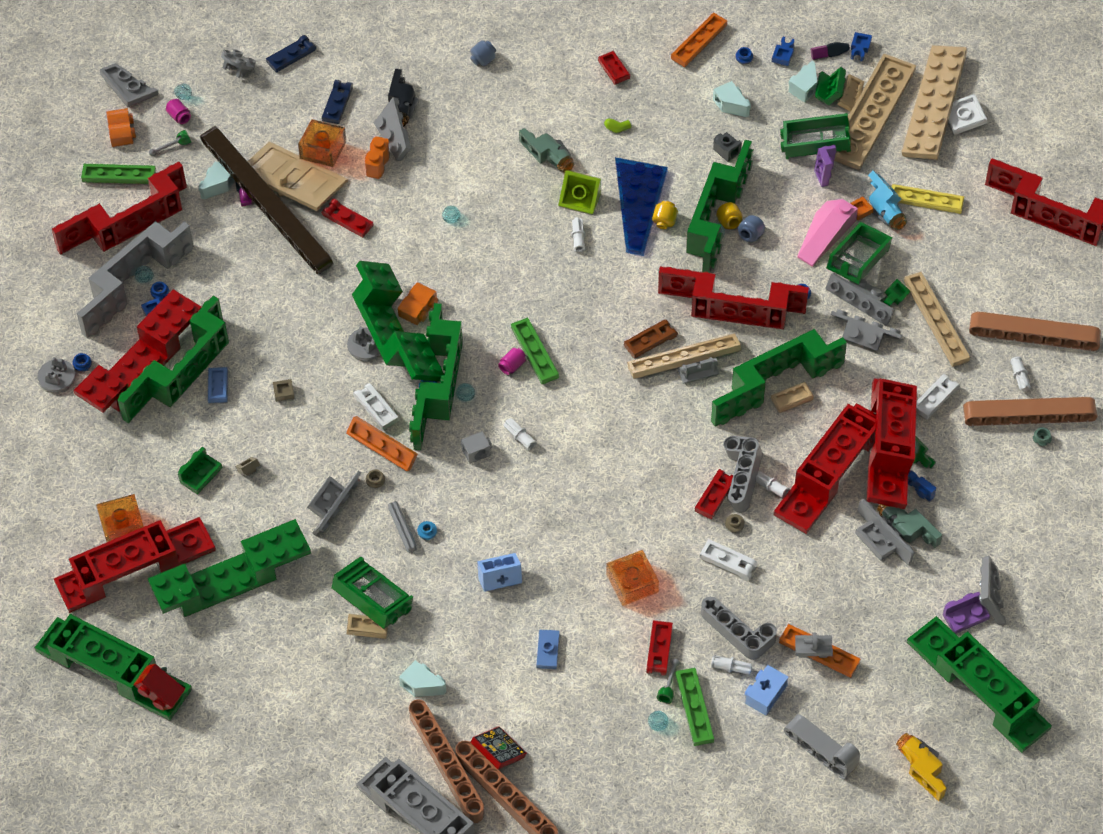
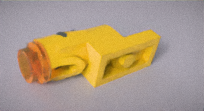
M905 733L899 738L896 745L899 747L898 750L904 754L911 764L909 774L937 801H940L945 796L946 787L941 779L935 778L941 773L943 766L942 762L938 759L939 752L919 738Z

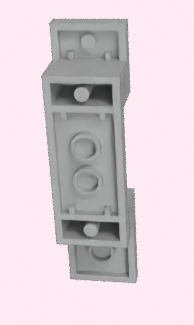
M155 221L88 278L94 299L77 312L82 335L88 338L91 334L97 333L104 323L111 321L118 311H122L128 303L123 286L124 281L130 276H134L143 265H147L151 258L155 259L166 269H169L172 265H176L181 257L192 251L194 245L190 225L183 222L171 233Z
M385 756L356 784L357 788L385 813L392 808L420 834H475L474 822L399 758L393 763Z

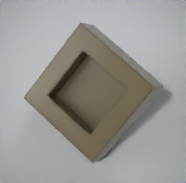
M292 379L273 382L276 402L295 399Z
M250 457L235 467L238 473L251 475L261 465L257 458Z

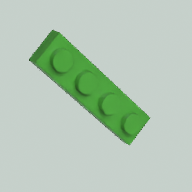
M83 164L81 179L82 182L149 184L148 177L156 173V166Z
M528 317L512 323L511 329L541 385L558 379L559 373Z
M696 668L676 671L675 676L693 745L699 746L714 743V736Z

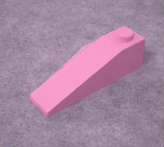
M844 199L827 201L816 212L797 258L813 267L856 222L858 208Z

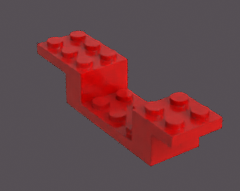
M991 158L985 185L1014 196L1010 214L1097 246L1103 234L1102 199L1095 197L1088 212L1085 213L1079 209L1039 195L1043 177Z
M177 162L148 177L151 196L117 213L113 217H110L99 203L52 228V233L59 254L61 255L91 238L105 252L145 231L155 221L160 223L182 211L179 192L187 188L183 165Z
M660 266L658 293L692 298L691 317L784 330L787 312L806 314L809 287L771 282L769 299L764 300L741 295L714 293L716 274Z
M173 289L136 326L139 340L109 371L98 365L74 389V394L102 413L109 407L120 412L118 403L120 394L131 386L132 381L138 378L144 368L150 365L153 360L164 366L181 349L178 336L190 325V319L193 314L197 313L202 307Z
M882 378L873 379L871 412L876 413L875 443L870 452L868 462L867 502L905 509L907 506L908 473L915 460L916 385Z
M857 403L854 407L847 404L797 469L795 484L776 507L773 515L807 534L838 493L839 480L863 449L869 452L875 443L876 414Z
M200 517L167 531L162 521L159 520L68 558L72 571L53 579L68 612L71 613L106 598L103 588L105 584L155 563L162 573L216 551V548Z

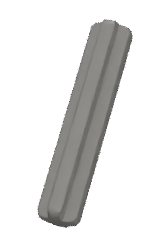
M398 502L389 503L388 509L406 551L409 553L415 551L417 545Z

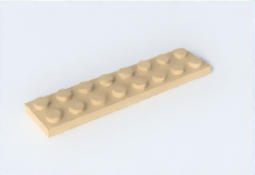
M932 45L903 145L902 156L938 159L966 59L967 47Z
M887 54L882 55L848 115L851 152H846V150L837 151L834 161L857 170L861 169L913 76L916 65Z

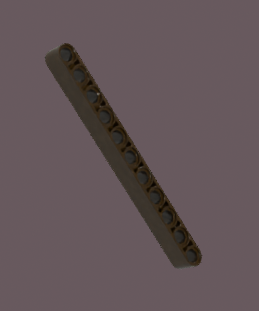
M216 126L200 135V139L205 147L312 270L316 271L317 275L334 265L328 253Z

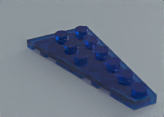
M615 157L626 253L644 256L653 225L652 216L655 206L659 203L668 167Z

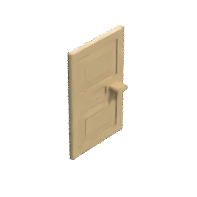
M270 141L247 161L272 190L279 193L280 197L284 195L315 211L319 210L348 182L347 178Z

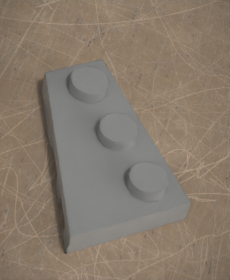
M116 63L100 69V75L126 107L158 95L157 89L148 87L146 82L141 79L137 80L132 76V73Z
M393 97L373 123L382 138L388 139L389 149L395 159L401 161L411 150L407 130L403 128V115L398 109L399 100Z
M986 556L982 558V566L980 567L982 577L979 599L982 606L987 608L996 623L1003 625L1006 624V620L1000 612V609L1004 608L998 592V590H1001L999 571L991 557Z

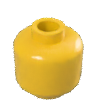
M662 201L656 204L652 220L657 224L658 228L665 230L667 227L675 225L678 215L675 204L669 201Z
M732 202L722 204L716 212L721 226L728 230L737 228L743 220L742 212Z

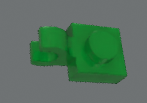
M896 279L884 292L888 297L883 303L890 306L895 302L898 305L909 294L910 290L901 281Z
M915 436L914 463L920 461L925 468H932L936 461L926 454L929 449Z

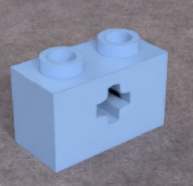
M516 553L477 561L478 579L484 592L522 583L521 563Z
M767 665L764 671L760 670L758 672L754 685H749L744 694L746 696L745 704L767 715L788 686L789 677Z

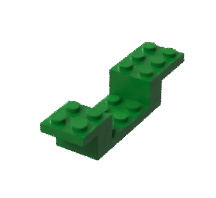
M744 140L735 167L717 162L712 164L687 231L686 253L703 257L702 272L710 273L711 268L715 269L717 258L715 257L717 254L720 255L722 250V244H720L723 238L721 225L708 222L712 213L710 208L715 207L716 200L736 203L737 198H741L743 192L742 184L746 185L748 179L747 170L751 171L753 160H751L754 149H751L752 141Z
M359 261L356 267L363 280L352 293V297L387 366L406 367L412 380L441 382V375H444L427 338L421 333L404 332L392 308V305L403 291L391 266L387 263Z
M212 296L191 317L190 325L196 345L186 352L184 358L179 363L174 365L173 370L153 360L150 365L144 368L142 374L132 381L131 386L120 394L118 403L122 419L125 422L130 423L152 397L171 408L229 344L226 323L223 321L219 298Z
M434 303L433 311L430 310L429 312L430 326H427L426 337H428L427 341L434 355L447 356L443 363L445 373L441 375L440 383L420 381V387L415 391V400L417 401L416 405L413 404L412 416L414 418L413 421H410L409 432H411L410 443H413L414 450H422L427 418L450 421L463 345L462 321L443 320L442 304Z
M813 329L734 367L732 376L733 391L712 401L711 422L715 427L720 424L724 425L736 416H743L746 411L752 408H759L764 403L765 381L772 376L780 375L788 368H795L799 363H801L812 379L817 376L822 377L832 369L840 368L845 362L847 342L842 337L826 345L817 331Z
M296 519L242 540V554L190 574L186 565L182 564L148 578L149 585L162 613L164 614L180 607L184 617H187L277 580L275 568L311 554V549Z
M69 614L66 620L57 617L34 647L35 651L68 669L75 662L116 683L119 695L169 721L192 690L191 685L171 675L175 681L185 688V691L173 708L167 710L156 708L153 705V701L148 697L142 696L138 692V688L134 686V683L146 666L156 664L155 657L72 614Z
M935 616L907 639V644L948 683L958 678L995 713L993 726L1021 753L1051 729L1052 725L1037 712L1040 699L968 631L961 637H958L946 624Z

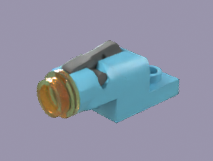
M872 171L868 175L872 180L871 184L876 188L869 197L870 203L873 206L872 214L892 229L900 230L907 224L906 216L897 204L901 197L880 174Z

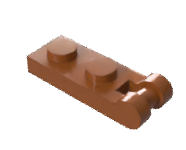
M665 319L624 341V347L635 359L660 344L676 338L678 332L671 328V324Z

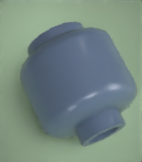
M481 40L470 50L472 55L470 59L476 66L478 64L486 66L496 57V49L488 40Z
M754 215L746 217L738 226V233L741 239L747 242H755L765 231L764 222Z

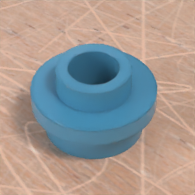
M425 521L419 524L417 533L422 539L429 540L437 534V527L433 522Z

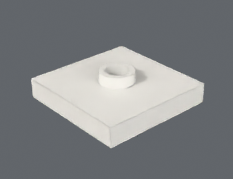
M975 94L953 102L948 124L954 135L988 123Z

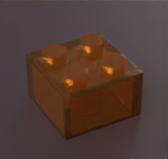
M311 119L298 143L300 159L334 167L346 144L345 127Z
M135 494L96 504L106 542L144 527Z
M643 550L606 563V575L622 606L659 592V580Z

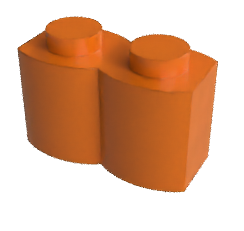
M128 108L106 111L112 147L133 144V138H136L135 128L131 127V124H134L133 114L129 113Z
M375 136L372 139L370 151L365 156L367 177L380 179L384 174V165L390 157L389 141L387 138Z
M417 282L400 303L397 309L398 316L415 325H418L421 321L424 322L428 316V311L434 308V303H438L437 291Z

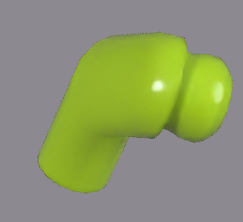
M607 118L604 121V126L614 133H620L632 127L629 120L620 123L614 119Z

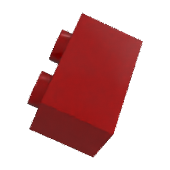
M157 664L146 666L134 683V686L138 688V692L142 696L150 698L153 701V705L160 710L173 708L185 691L183 686Z

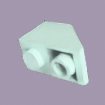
M814 61L804 65L796 76L793 75L788 82V92L804 103L816 93L817 76Z
M732 81L713 89V101L722 112L743 117L749 116L751 104L748 99L744 98L740 88L736 87Z
M215 161L212 167L208 168L204 181H201L198 190L200 191L201 199L205 200L228 192L235 181L219 162Z
M416 660L399 676L400 686L414 697L436 696L446 693L445 680L439 675H434L425 664H420Z

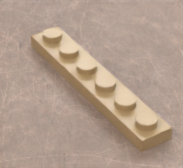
M918 272L904 277V283L910 290L913 299L951 366L955 367L969 362L970 356L923 273Z
M734 333L627 362L633 379L678 368L683 364L688 365L707 360L709 357L715 358L741 351V344Z

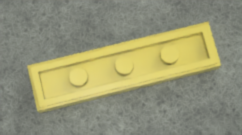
M892 184L893 190L901 197L898 203L959 214L962 212L964 196Z

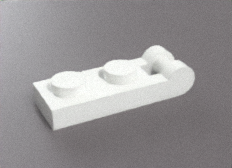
M943 374L917 400L916 413L928 420L959 389L960 384L956 381L952 382L949 376Z
M370 383L365 385L364 389L353 392L355 399L361 403L382 430L399 421L395 412Z
M710 539L706 542L699 556L700 559L734 573L746 581H749L752 576V570H755L758 565L754 559Z

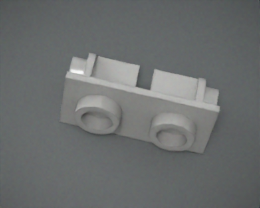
M712 357L697 363L683 364L682 367L677 368L683 384L719 374L716 366L718 365L717 359Z

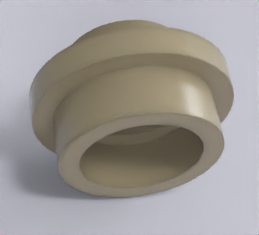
M371 470L366 475V483L371 488H379L385 483V475L380 470Z
M731 514L725 520V526L731 532L736 533L744 528L745 521L738 514Z

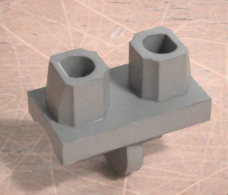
M812 632V635H795L796 656L799 658H807V656L827 658L832 656V635H817L816 632Z

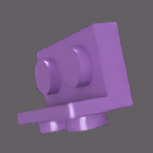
M835 145L818 148L814 172L821 187L828 186L836 154Z
M980 592L969 593L962 599L950 601L945 605L943 617L955 634L990 619L989 613L980 602Z

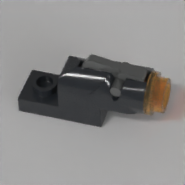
M395 69L388 93V102L393 97L398 98L400 103L398 109L399 112H402V124L404 127L409 122V119H411L419 101L415 97L413 86L405 84L402 69Z

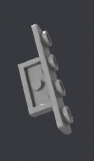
M835 273L831 274L825 287L826 290L884 325L889 324L894 309L883 303L887 295L881 289L871 286L865 279H862L858 285L852 281L848 282Z
M837 309V312H831L832 316L848 321L842 337L850 342L878 351L884 334L900 340L904 339L900 330L890 328V331L883 329L882 324L872 322V324L866 323L865 318L856 315L854 318L848 317V313Z
M357 471L351 477L345 487L331 476L326 479L307 506L308 509L322 519L312 534L323 533L329 526L327 521L330 517L334 518L340 510L338 508L339 504L346 502L350 496L349 490L351 488L355 489L361 481L359 479L360 471Z
M862 499L859 503L858 512L867 523L857 528L855 534L880 561L896 552L907 565L910 564L914 556L912 547L902 540L899 533L888 525L885 518L881 517L871 504Z

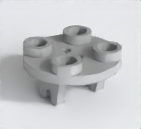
M233 49L232 52L223 50L221 57L225 60L222 68L230 70L232 66H236L238 68L236 77L243 78L248 70H254L256 60L242 56L243 53L236 49Z
M360 326L358 330L349 336L347 347L353 357L363 362H369L380 355L367 327L362 328Z
M53 357L52 360L41 366L37 378L40 387L49 392H66L75 381L76 373L70 362Z

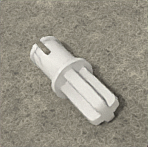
M576 217L572 220L573 232L571 237L574 241V251L583 252L585 251L584 238L586 233L583 229L582 218Z
M1021 357L1012 358L1010 364L1014 371L1013 377L1017 380L1019 389L1022 392H1026L1031 388L1027 377L1028 371L1024 368Z
M512 418L505 421L504 427L527 450L532 449L537 442L526 433L525 428H521Z
M758 471L756 482L765 487L766 491L773 492L783 499L790 488L779 483L776 478H771Z
M713 655L712 668L727 670L728 673L734 671L748 675L752 671L751 663L734 660V657L725 658Z

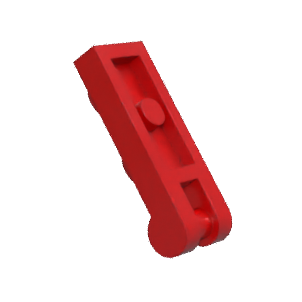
M332 199L329 202V206L321 211L324 217L362 238L374 226L373 221L341 205L336 199Z
M719 469L695 506V512L712 520L729 493L733 475L729 476L725 474V471Z
M653 620L646 673L658 672L660 675H667L673 622ZM654 660L662 661L661 665L654 664Z

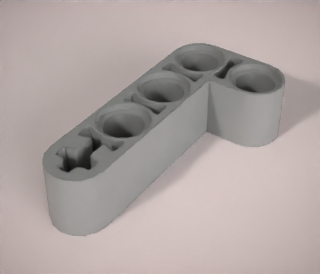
M729 436L724 440L723 446L728 457L731 460L737 461L728 498L733 509L738 513H742L750 506L763 452L758 440L755 438Z
M710 596L703 599L701 605L702 618L748 659H758L775 644L777 629L772 623H763L755 631H752L715 597ZM750 646H755V647H757V648H756V649H751V648H749V647H750Z
M797 714L784 728L785 734L804 750L807 749V752L819 762H824L823 765L836 775L839 774L841 779H845L859 765L860 752L853 744L847 742L842 747L800 714Z

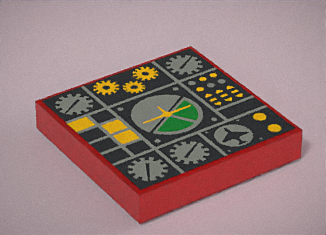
M500 726L474 736L470 742L497 769L525 758L527 754Z

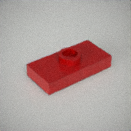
M614 51L598 57V62L614 85L630 79L629 72Z

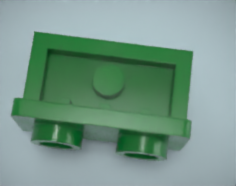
M840 67L830 76L821 71L818 76L815 97L828 106L834 101L839 100L844 93L843 87L846 81V70Z
M201 447L193 453L191 459L186 464L180 467L178 471L179 481L191 491L199 494L223 468L222 464L207 455L206 449Z

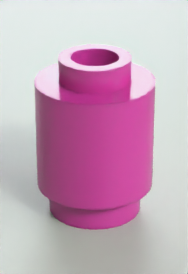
M172 99L167 103L166 112L177 123L185 124L190 120V110L179 99Z
M512 348L500 359L499 369L506 375L513 374L526 362L524 351L520 348Z

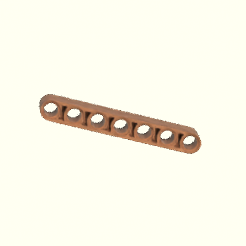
M974 312L970 318L969 333L974 336L978 334L977 336L996 337L997 339L1012 341L1015 339V341L1034 342L1035 344L1050 346L1053 344V346L1072 347L1089 351L1090 349L1091 351H1097L1100 348L1101 330L1095 326L987 312Z
M1092 397L969 401L963 405L965 424L968 426H972V424L973 426L991 424L1011 425L1010 423L1030 424V422L1031 424L1067 423L1068 421L1087 422V420L1092 422L1097 419L1095 399Z
M420 699L412 701L409 705V714L414 727L464 815L472 822L479 823L484 818V805L427 704ZM416 711H423L420 714L414 713ZM432 727L430 730H425L424 728ZM435 743L441 744L440 746H433ZM445 759L451 760L448 763L442 762ZM460 776L459 779H452L451 777ZM463 792L470 793L468 796L461 795ZM472 809L479 810L477 813L470 812Z
M461 741L456 745V756L462 767L529 834H558L556 826L469 741ZM469 752L468 755H462L461 753ZM477 765L483 766V768L476 769L474 767ZM490 779H496V780H497V781L494 782V783L488 782ZM504 793H510L511 795L508 796V797H505V796H503L502 794H504ZM517 807H524L525 809L522 810V811H519V810H517L516 808H517ZM535 820V821H538L539 823L536 824V825H533V824H531L530 822Z

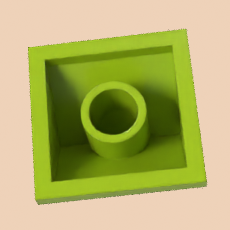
M566 170L558 206L593 214L601 195V178Z

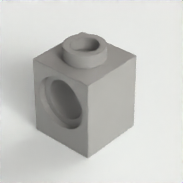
M483 432L461 439L462 451L469 464L491 456L490 448H492V443L489 437H485Z

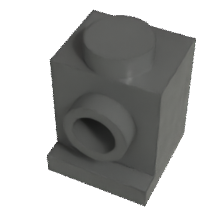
M728 132L723 135L719 133L715 136L713 150L727 162L740 154L742 146L740 140L737 141Z

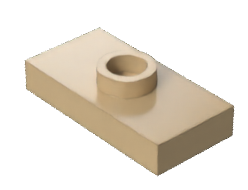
M848 74L843 87V96L838 100L837 105L851 112L861 94L864 81Z
M805 382L771 395V400L779 413L814 399L812 392Z
M348 615L347 635L386 639L388 627L383 629L368 616Z

